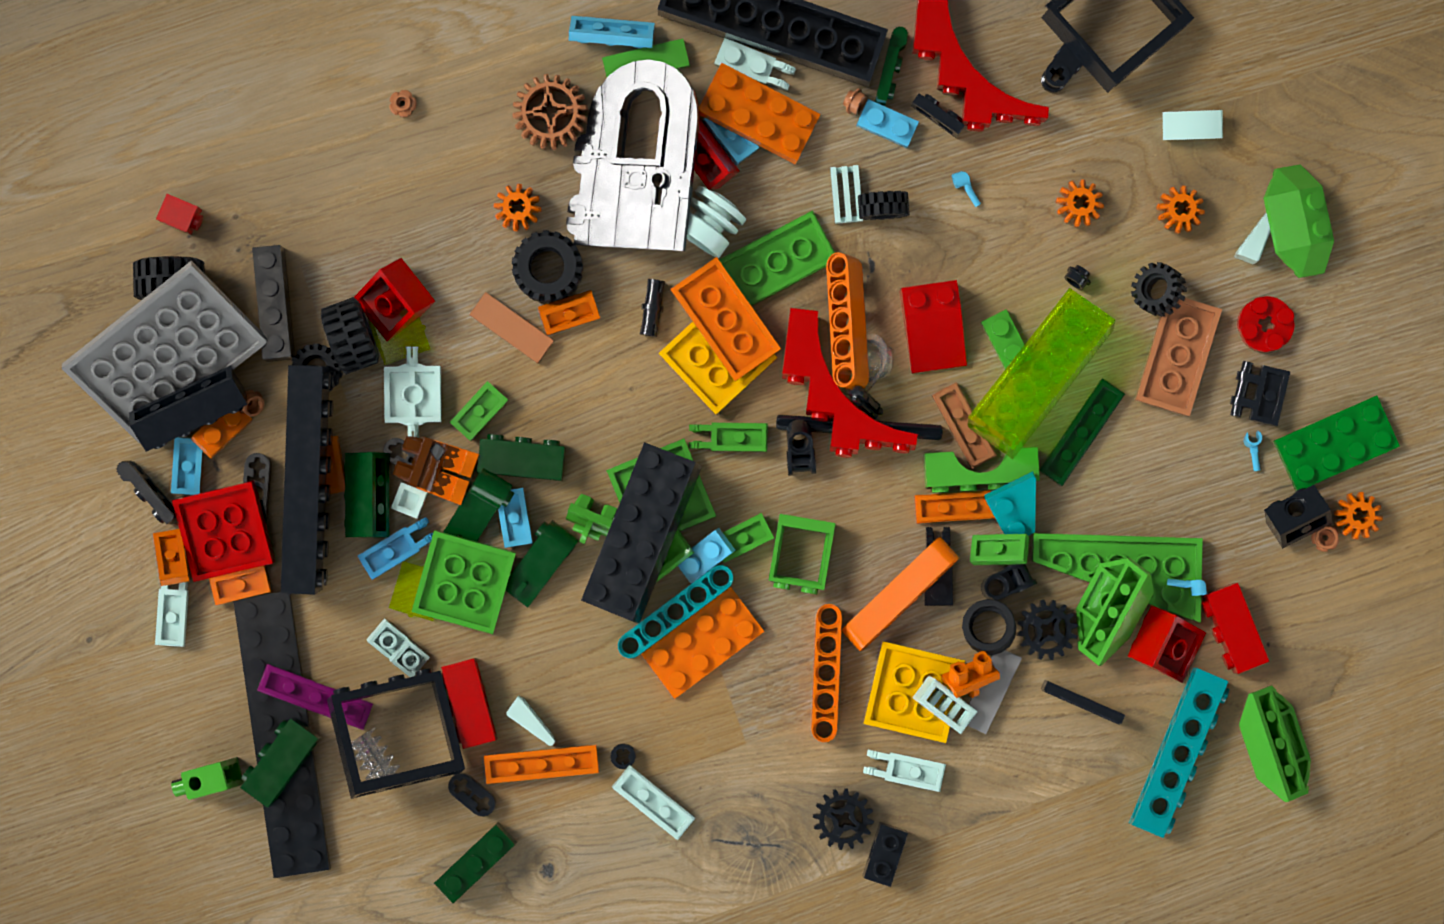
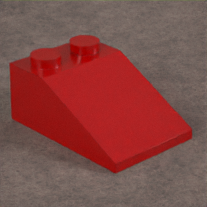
M957 280L901 288L899 293L911 374L967 366Z

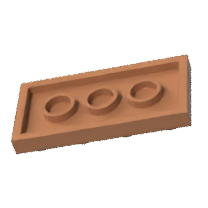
M1185 298L1184 301L1179 300L1177 302L1181 305L1179 309L1172 307L1174 313L1169 315L1165 312V316L1159 318L1135 401L1189 417L1222 309Z

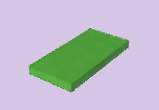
M812 210L719 259V261L749 304L753 306L824 269L828 258L835 252Z

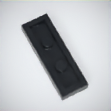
M1047 680L1043 682L1041 687L1043 692L1113 723L1122 724L1125 717L1124 714Z

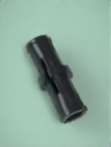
M648 279L645 303H642L641 306L643 318L640 335L657 337L660 312L663 313L664 309L661 305L665 281Z

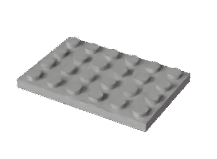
M190 261L62 363V370L140 444L130 427L129 412L231 365L235 369L268 343L267 337Z

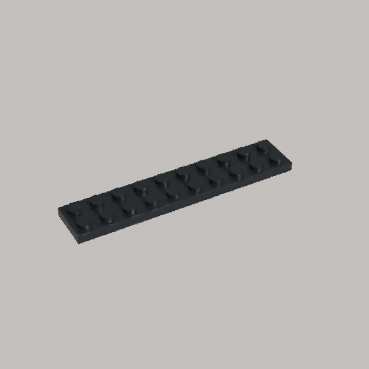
M281 592L233 601L257 764L261 760L258 757L259 752L267 742L270 744L274 742L278 736L274 732L284 719L289 721L290 718L295 717L310 728L307 709L257 691L267 664L303 677L291 594H283ZM312 750L274 804L269 808L263 805L273 878L331 869L314 750Z

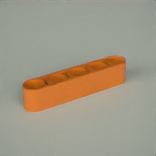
M836 252L828 258L826 265L833 379L836 385L849 390H853L858 385L865 388L869 382L862 264L855 257Z
M941 537L937 538L868 603L841 632L861 652L950 569L960 557Z
M833 604L820 606L815 618L811 732L814 738L820 742L833 740L837 733L842 615L840 609ZM826 608L833 609L837 615L835 622L829 625L821 620V613ZM826 636L832 637L835 641L834 650L828 653L823 652L819 645L821 639ZM823 665H830L834 669V676L828 681L820 679L818 674L820 667ZM822 693H829L833 697V704L827 709L820 708L817 704V699ZM822 721L829 722L832 726V731L827 737H821L816 733V727Z

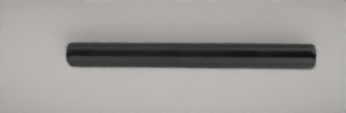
M778 415L776 418V429L787 430L788 425L795 420L806 421L810 425L812 432L832 433L834 418H828V421H815L808 416ZM877 421L896 430L918 434L917 439L941 440L943 436V427L941 425Z

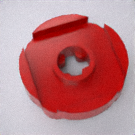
M1271 296L1257 297L1247 303L1241 309L1237 319V328L1244 344L1250 349L1262 353L1278 350L1287 344L1293 335L1295 327L1293 311L1282 300ZM1268 317L1271 319L1270 323L1273 324V328L1263 332L1261 330L1262 325L1258 323L1260 319L1264 320Z

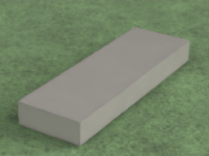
M1006 650L990 657L993 666L1000 673V679L979 688V695L971 698L969 701V705L977 713L967 726L984 734H987L1022 659Z

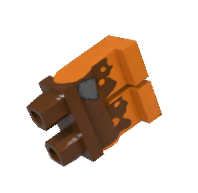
M406 436L402 450L413 453L415 456L411 465L398 460L393 475L404 480L405 484L461 505L469 481L442 472L444 468L471 478L479 454L421 436V438Z

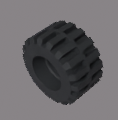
M543 230L542 233L535 232L531 234V237H525L521 241L522 244L516 247L514 251L515 256L512 257V273L520 290L530 299L546 304L547 302H554L569 297V294L577 290V286L582 280L583 263L576 245L567 236L565 237L556 231L553 233L549 232V230ZM542 252H555L561 256L564 262L563 274L552 283L539 282L531 271L532 261Z
M161 256L142 258L133 262L134 298L144 299L190 261L205 274L204 261L194 257Z
M355 297L321 309L323 328L341 371L347 375L379 362V353L372 330L360 302Z

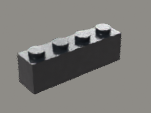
M281 245L253 247L260 331L266 336L268 341L262 347L263 360L267 362L292 360L293 356L295 357L285 248Z
M230 365L129 412L130 427L145 452L159 449L177 437L189 435L194 429L203 425H211L224 415L234 414L242 410L244 406L248 405L246 390Z

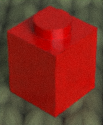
M166 194L156 220L192 235L193 231H197L201 226L203 215H201L202 209Z

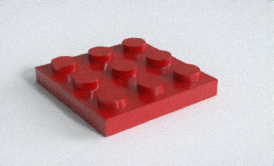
M255 480L172 500L193 582L276 562Z

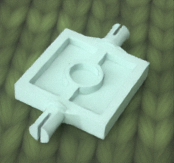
M406 347L407 364L398 367H384L385 423H401L408 426V436H413L414 431V437L419 438L420 425L442 422L441 366H424L419 364L418 347Z

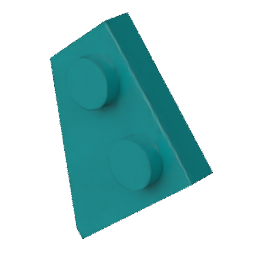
M1030 472L984 495L1004 534H1027L1029 536L1035 533L1036 477L1034 472Z

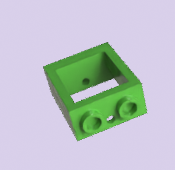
M779 514L768 581L774 582L773 587L790 590V585L802 586L801 592L816 595L818 594V589H825L835 523ZM784 527L826 534L818 582L777 575Z

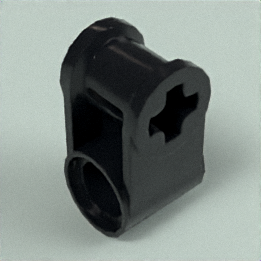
M1065 44L1055 54L1054 59L1041 77L1042 87L1050 93L1061 91L1071 77L1083 66ZM1056 73L1060 77L1054 82L1051 78Z
M804 420L792 421L786 430L788 476H792L793 473L797 472L816 474V459L811 427ZM799 434L806 436L801 440L794 439Z
M1010 564L1004 567L1003 570L986 577L981 583V592L987 599L999 600L1013 593L1016 594L1037 584V581L1032 579L1026 564ZM993 579L999 581L1002 586V590L997 596L992 595L988 589V585Z

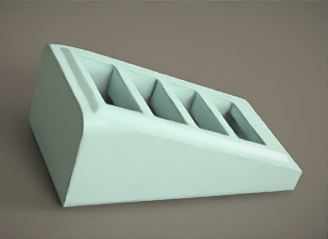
M1267 213L1263 215L1236 251L1235 258L1250 264H1255L1260 260L1271 232Z
M930 676L926 678L913 696L916 702L960 734L977 713L969 704L961 698H956L952 691ZM936 688V691L933 693L930 699L926 701L930 694L933 692V690ZM943 694H945L946 697L944 698V700L941 702L938 708H935V704L938 702L940 697ZM954 701L955 704L947 715L943 714L951 702ZM962 707L965 711L955 723L952 720Z
M519 695L506 712L507 716L547 745L553 746L556 742L554 735L526 700Z

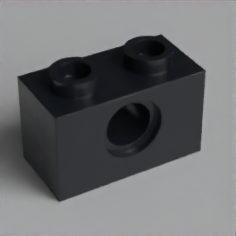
M1315 485L1301 488L1292 496L1282 501H1275L1268 508L1264 509L1266 524L1282 549L1333 524L1331 509ZM1294 513H1302L1300 516H1292Z
M879 822L862 874L864 879L891 887L908 835L906 830Z

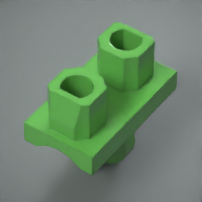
M580 494L575 503L570 504L566 520L575 523L572 530L582 534L580 538L581 543L585 544L588 537L598 541L601 535L607 536L617 508L604 505L599 515L590 511L594 500L589 496Z

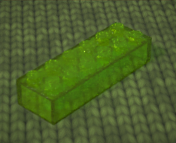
M1069 288L968 416V428L1014 459L1114 331L1115 319Z

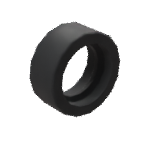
M985 599L977 601L968 608L963 616L962 630L965 640L977 652L985 651L988 655L1002 653L1011 646L1015 639L1017 627L1013 613L1007 605L998 600ZM986 611L1000 614L1006 623L1003 637L994 643H984L978 640L973 632L974 620L978 615Z

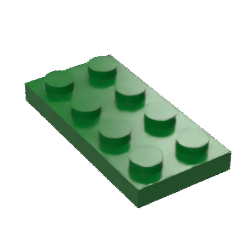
M1377 395L1273 441L1295 491L1310 487L1400 447Z

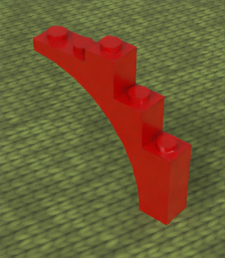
M917 0L912 54H918V58L924 60H934L935 56L940 57L936 90H943L942 94L958 96L959 92H964L961 123L967 126V130L984 131V128H989L991 125L992 117H995L996 122L1013 123V119L1024 120V124L1030 126H1040L1041 122H1046L1049 107L1027 103L1004 93L989 83L972 66L960 48L952 29L948 0Z
M790 308L782 379H786L787 383L792 385H804V382H810L806 415L811 416V419L815 421H828V418H834L830 451L835 452V456L851 458L852 454L858 455L859 444H865L864 448L870 450H881L882 446L891 447L893 452L905 454L909 453L910 450H915L918 434L896 430L875 421L859 410L836 385L821 353L818 336V311Z

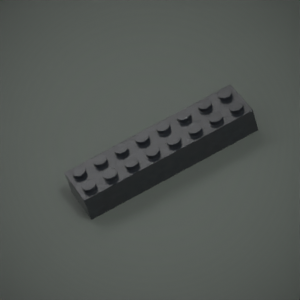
M660 0L657 8L658 16L722 38H727L742 45L865 87L870 85L888 32L886 28L804 0Z
M288 365L281 593L315 595L323 590V586H327L328 570L323 569V560L328 557L329 542L324 541V531L329 529L330 514L325 513V503L330 501L331 486L326 484V475L331 473L332 467L331 456H327V446L332 445L333 438L332 428H328V418L333 417L334 409L333 400H329V389L334 388L335 380L334 372H330V366Z

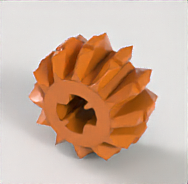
M1084 179L1080 180L1078 188L1074 181H1070L1068 183L1070 190L1062 187L1059 191L1065 198L1059 197L1056 199L1057 204L1064 205V207L1057 210V214L1061 215L1066 212L1068 215L1065 217L1064 222L1067 224L1074 218V227L1077 228L1080 226L1081 219L1086 226L1091 224L1090 217L1097 220L1100 215L1095 209L1100 210L1104 207L1103 203L1095 202V200L1103 196L1102 193L1098 192L1093 195L1092 191L1096 185L1092 183L1086 189ZM1083 198L1085 200L1083 205H1086V208L1081 207L1077 209L1074 206L1076 202H1073V199L1079 200Z
M517 184L516 192L514 193L510 185L506 186V191L509 195L506 197L503 193L499 192L497 196L503 203H494L495 209L503 210L495 215L496 219L502 220L506 218L502 224L504 228H508L513 222L514 232H518L519 223L523 224L525 230H529L528 219L533 223L538 222L537 217L532 213L542 212L541 207L532 206L540 201L539 196L529 198L532 195L533 189L529 187L522 193V184ZM520 202L524 203L522 204L524 209L522 213L520 211H517L515 214L511 213L514 211L512 208L513 203L517 205Z
M1184 185L1181 186L1179 193L1175 187H1171L1169 189L1170 196L1163 193L1160 198L1164 203L1156 206V209L1165 211V213L1158 216V220L1162 221L1167 218L1168 222L1164 228L1168 230L1174 224V231L1177 234L1181 232L1182 226L1186 232H1190L1192 230L1191 223L1198 226L1201 221L1197 216L1205 214V210L1197 208V206L1204 202L1203 199H1193L1197 193L1196 190H1192L1187 195V188ZM1183 204L1186 207L1183 211H1186L1187 214L1182 213L1178 215L1175 212L1178 208H1174V206Z
M1358 492L1356 498L1352 493L1346 495L1347 502L1344 500L1337 502L1343 510L1334 511L1335 516H1341L1342 520L1336 521L1335 525L1336 527L1345 525L1342 534L1346 536L1352 531L1351 536L1354 540L1359 539L1360 533L1364 538H1369V529L1374 532L1379 530L1378 526L1373 522L1383 520L1382 516L1375 515L1376 511L1381 510V505L1372 507L1371 505L1375 498L1369 496L1365 500L1364 492ZM1354 510L1363 512L1364 517L1360 518L1362 522L1353 519V514H1356Z

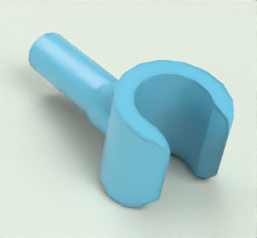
M963 171L952 174L951 177L955 188L964 187L974 206L980 205L981 202L972 189L969 175Z
M1257 431V442L1252 443L1249 441L1247 432L1243 442L1246 447L1250 448L1253 470L1259 471L1258 446L1262 441V434Z
M1167 579L1168 586L1191 587L1192 596L1207 594L1206 583L1203 580L1184 581Z

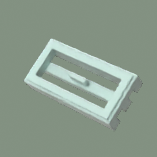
M858 165L838 168L830 167L835 224L863 222V219L859 218L858 195H861ZM841 173L846 217H840L837 174ZM848 173H853L857 216L851 215Z

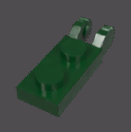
M900 26L893 29L875 102L883 106L886 105L887 99L893 100L896 83H892L894 72H900L903 57L898 56V53L905 49L909 32Z

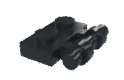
M1243 361L1241 370L1237 371L1236 375L1238 383L1235 396H1231L1230 400L1232 405L1230 416L1241 418L1243 408L1251 409L1250 421L1275 427L1278 426L1290 371L1262 365L1259 375L1251 374L1254 363ZM1249 383L1257 385L1253 400L1246 398Z

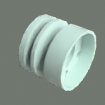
M698 186L695 193L703 202L693 197L691 198L690 205L696 212L694 214L689 212L687 239L703 251L719 259L729 245L728 240L721 233L725 230L736 235L738 229L730 221L742 226L746 218L724 196Z

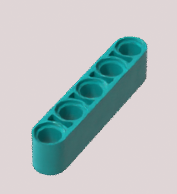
M723 565L713 567L641 621L640 624H637L625 633L618 641L620 654L626 658H634L640 655L728 589L733 582L732 571ZM724 570L728 573L729 581L726 585L717 586L713 582L712 576L715 571ZM700 586L706 591V599L701 603H695L690 598V592L694 587ZM677 603L683 607L684 614L681 619L673 620L669 617L668 608L670 605ZM651 620H655L661 625V632L656 637L649 636L645 631L646 624ZM632 637L637 640L639 647L635 653L629 654L624 651L623 641L626 638Z

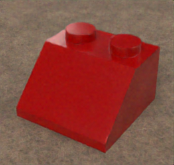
M402 258L381 268L354 296L360 302L366 316L387 342L421 317L436 302Z
M1151 605L1139 633L1131 645L1128 657L1183 683L1206 632L1174 614Z

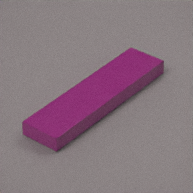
M266 665L257 691L331 718L327 699L334 695L333 691L336 689L272 665ZM363 699L342 703L347 725L364 730L373 703Z

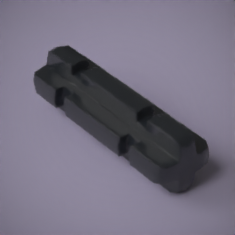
M858 385L853 390L850 389L849 395L852 397V401L869 417L877 419L878 415L883 414L881 405L864 388Z

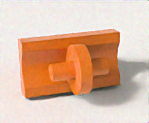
M985 651L974 654L972 662L965 664L958 661L950 665V671L942 674V682L950 687L956 698L965 694L974 698L979 695V688L1000 679L999 671L993 666L992 659Z

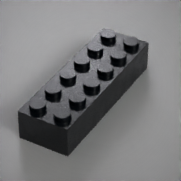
M644 442L581 601L640 624L702 469L700 464Z

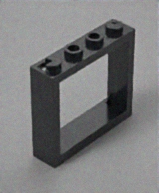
M1051 0L1045 5L1048 10L1041 17L1107 93L1194 19L1192 14L1179 0H1152L1169 19L1171 24L1112 72L1060 13L1075 0Z
M431 668L415 672L416 676L405 678L404 674L388 678L387 683L378 684L377 681H370L361 684L360 689L351 691L350 687H343L334 690V695L327 699L351 799L459 774L465 770L441 671L432 672ZM432 683L451 761L361 782L342 703Z

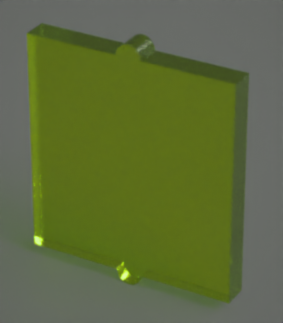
M405 309L398 313L403 318L408 311ZM420 317L389 341H386L373 323L369 322L385 366L406 359V347H418V354L431 350L425 334L426 326L422 325Z
M403 561L389 608L406 613L410 618L416 616L434 621L432 617L411 612L424 565L421 567Z

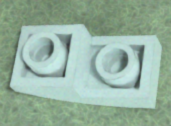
M1223 110L1163 112V140L1223 138Z
M385 618L366 639L368 643L409 677H414L415 672L419 671L430 658L429 655Z

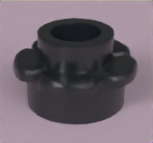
M1076 265L1075 268L1068 267V272L1064 278L1074 288L1083 290L1086 285L1091 284V281L1088 279L1090 273L1085 268Z

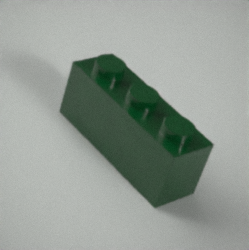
M488 434L487 439L480 438L477 472L480 473L485 468L495 475L563 481L566 448L560 446V441L544 439L543 444H532V438L515 437V442L504 441L503 435Z
M345 453V537H389V453Z
M295 717L290 718L289 721L284 719L274 732L278 735L272 744L268 742L258 754L261 760L255 768L250 766L241 777L244 783L240 788L267 808L274 804L321 739V736Z
M497 822L434 884L454 904L512 849L517 841Z

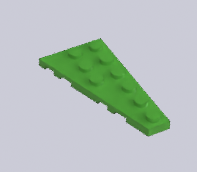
M1033 533L1032 562L1090 583L1100 563L1131 558L1151 574L1154 594L1148 603L1149 605L1201 623V595L1192 596L1191 587L1168 586L1167 579L1184 581L1202 580L1203 538Z

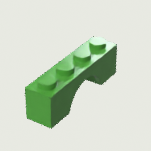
M1038 447L1008 449L1000 465L994 470L984 473L966 469L959 463L954 452L923 454L925 488H932V493L949 492V487L960 486V491H976L977 485H988V490H996L1030 472H1034L1036 482L1040 481Z

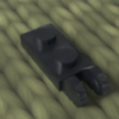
M121 461L116 468L120 478L134 485V493L143 502L147 501L153 508L152 514L159 522L175 524L177 518L173 504L140 466H137L135 461Z
M926 527V548L934 540L932 527ZM943 527L942 539L949 546L951 545L950 527ZM953 566L924 592V606H953Z

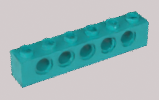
M1193 667L1128 822L1129 824L1161 838H1164L1166 833H1171L1176 820L1173 818L1176 807L1181 808L1186 797V792L1183 790L1187 781L1191 782L1196 774L1197 766L1194 765L1197 756H1202L1206 750L1208 740L1205 737L1208 730H1213L1218 721L1219 714L1216 711L1219 703L1224 704L1228 697L1230 688H1227V684L1229 681ZM1204 693L1209 698V704L1205 709H1199L1196 705V698ZM1194 719L1198 723V731L1194 735H1188L1185 731V725L1189 720ZM1179 746H1185L1188 751L1187 757L1183 761H1177L1174 756L1175 749ZM1168 772H1174L1177 776L1176 784L1172 787H1166L1163 782V778ZM1158 798H1163L1166 802V808L1161 813H1155L1152 808L1153 802Z

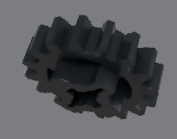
M1044 599L1040 600V607L1030 603L1031 611L1029 613L1026 611L1021 612L1022 616L1025 617L1024 621L1016 622L1017 625L1022 627V631H1018L1016 636H1023L1024 638L1019 645L1021 647L1027 645L1030 647L1027 652L1028 655H1032L1035 651L1038 652L1037 659L1042 660L1044 654H1047L1049 660H1054V653L1056 652L1059 656L1063 657V648L1072 649L1073 647L1069 643V639H1077V635L1071 633V629L1078 627V625L1069 621L1074 614H1065L1066 605L1064 604L1056 608V600H1051L1049 606H1046ZM1042 611H1052L1048 618L1041 619L1036 616L1037 613ZM1061 619L1065 625V635L1060 633L1059 623ZM1052 622L1050 629L1053 634L1042 637L1043 630L1040 628L1041 625H1048ZM1029 624L1034 627L1035 636L1032 641L1028 633ZM1048 641L1058 644L1050 649L1041 648Z
M844 788L843 794L840 795L836 789H833V797L830 798L824 794L825 803H816L820 813L813 814V818L819 820V823L814 825V829H822L823 832L820 833L819 838L822 840L828 837L827 845L829 847L834 842H837L839 850L843 849L844 843H848L849 847L853 849V841L857 840L862 844L864 841L861 835L863 833L866 835L871 834L866 826L874 824V820L867 817V815L873 812V809L864 808L868 800L864 798L859 801L858 791H855L850 796L848 788ZM847 800L844 806L838 808L830 806L836 801ZM856 806L861 810L862 823L855 819L853 812ZM832 812L840 815L848 812V818L855 825L850 823H843L842 826L838 825L839 820ZM825 815L831 818L833 823L830 832L825 826ZM848 830L856 832L849 837H840L843 832Z

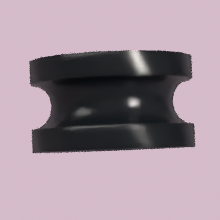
M622 743L613 748L610 758L615 767L626 769L629 765H633L636 754L632 746ZM622 748V751L624 749L630 751L628 756L630 761L627 764H624V761H622V764L616 761L618 757L617 750Z

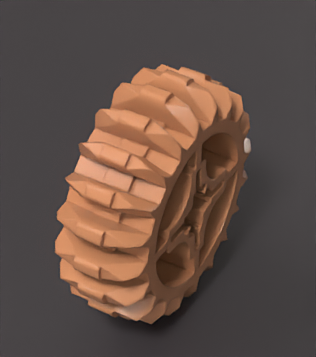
M544 74L545 83L541 84L539 79L534 77L533 81L536 86L532 88L530 84L525 83L524 88L528 93L525 94L520 91L517 93V96L523 102L516 101L513 103L514 108L521 110L512 114L514 119H522L515 124L516 129L526 128L521 134L522 138L526 139L533 135L530 139V144L534 146L538 140H541L540 147L543 150L547 147V142H551L552 150H556V141L561 140L563 147H567L568 144L565 138L569 136L572 141H576L577 137L573 131L576 130L580 133L584 131V128L578 122L585 123L588 120L585 115L580 114L588 111L587 105H579V103L585 100L584 94L575 96L579 91L578 85L568 89L571 80L568 78L561 85L560 75L556 74L554 82H550L549 75ZM552 91L564 94L573 105L566 106V104L556 103ZM544 92L543 103L538 107H533V110H528L531 101L537 95ZM549 99L554 111H558L557 114L554 113L552 125L547 114L543 113L549 107ZM568 114H573L570 123L563 130L557 132V122L563 117H568ZM535 118V120L545 121L548 133L536 130L529 123L528 119Z

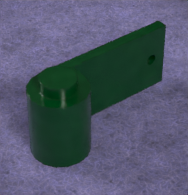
M483 468L443 532L477 541L496 510L501 505L507 507L514 495V492L511 491L512 485Z
M554 520L549 524L544 521L535 533L538 539L508 579L505 591L527 608L579 543L576 537Z

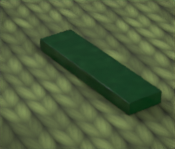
M1102 378L1049 454L1039 472L1062 487L1125 393Z

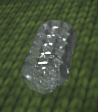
M376 727L352 742L353 751H358L355 756L356 762L364 760V763L359 768L360 771L370 770L369 774L365 777L366 780L395 774L400 768L399 764L389 765L394 758L393 754L383 755L388 746L377 745L382 739L381 735L371 736Z

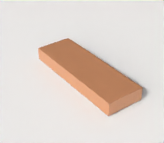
M486 292L469 314L537 364L554 342L550 337Z
M957 382L932 395L971 469L997 456Z

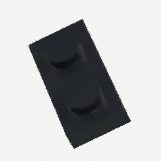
M919 93L912 102L911 107L957 138L965 126L961 123L962 118L951 110H948V112L938 107L940 103L931 95L925 94L923 96Z

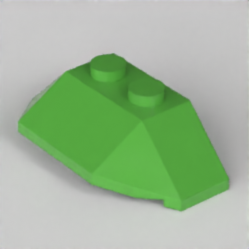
M1301 164L1274 169L1273 177L1263 199L1275 253L1294 271L1298 278L1325 273L1334 244L1323 187Z
M1131 558L1100 563L1076 608L1077 631L1080 640L1078 641V650L1098 666L1103 665L1130 638L1154 594L1151 574Z
M1272 685L1250 693L1239 727L1256 778L1284 802H1289L1308 794L1309 786L1307 784L1310 777L1311 758L1293 706L1281 694L1276 692Z

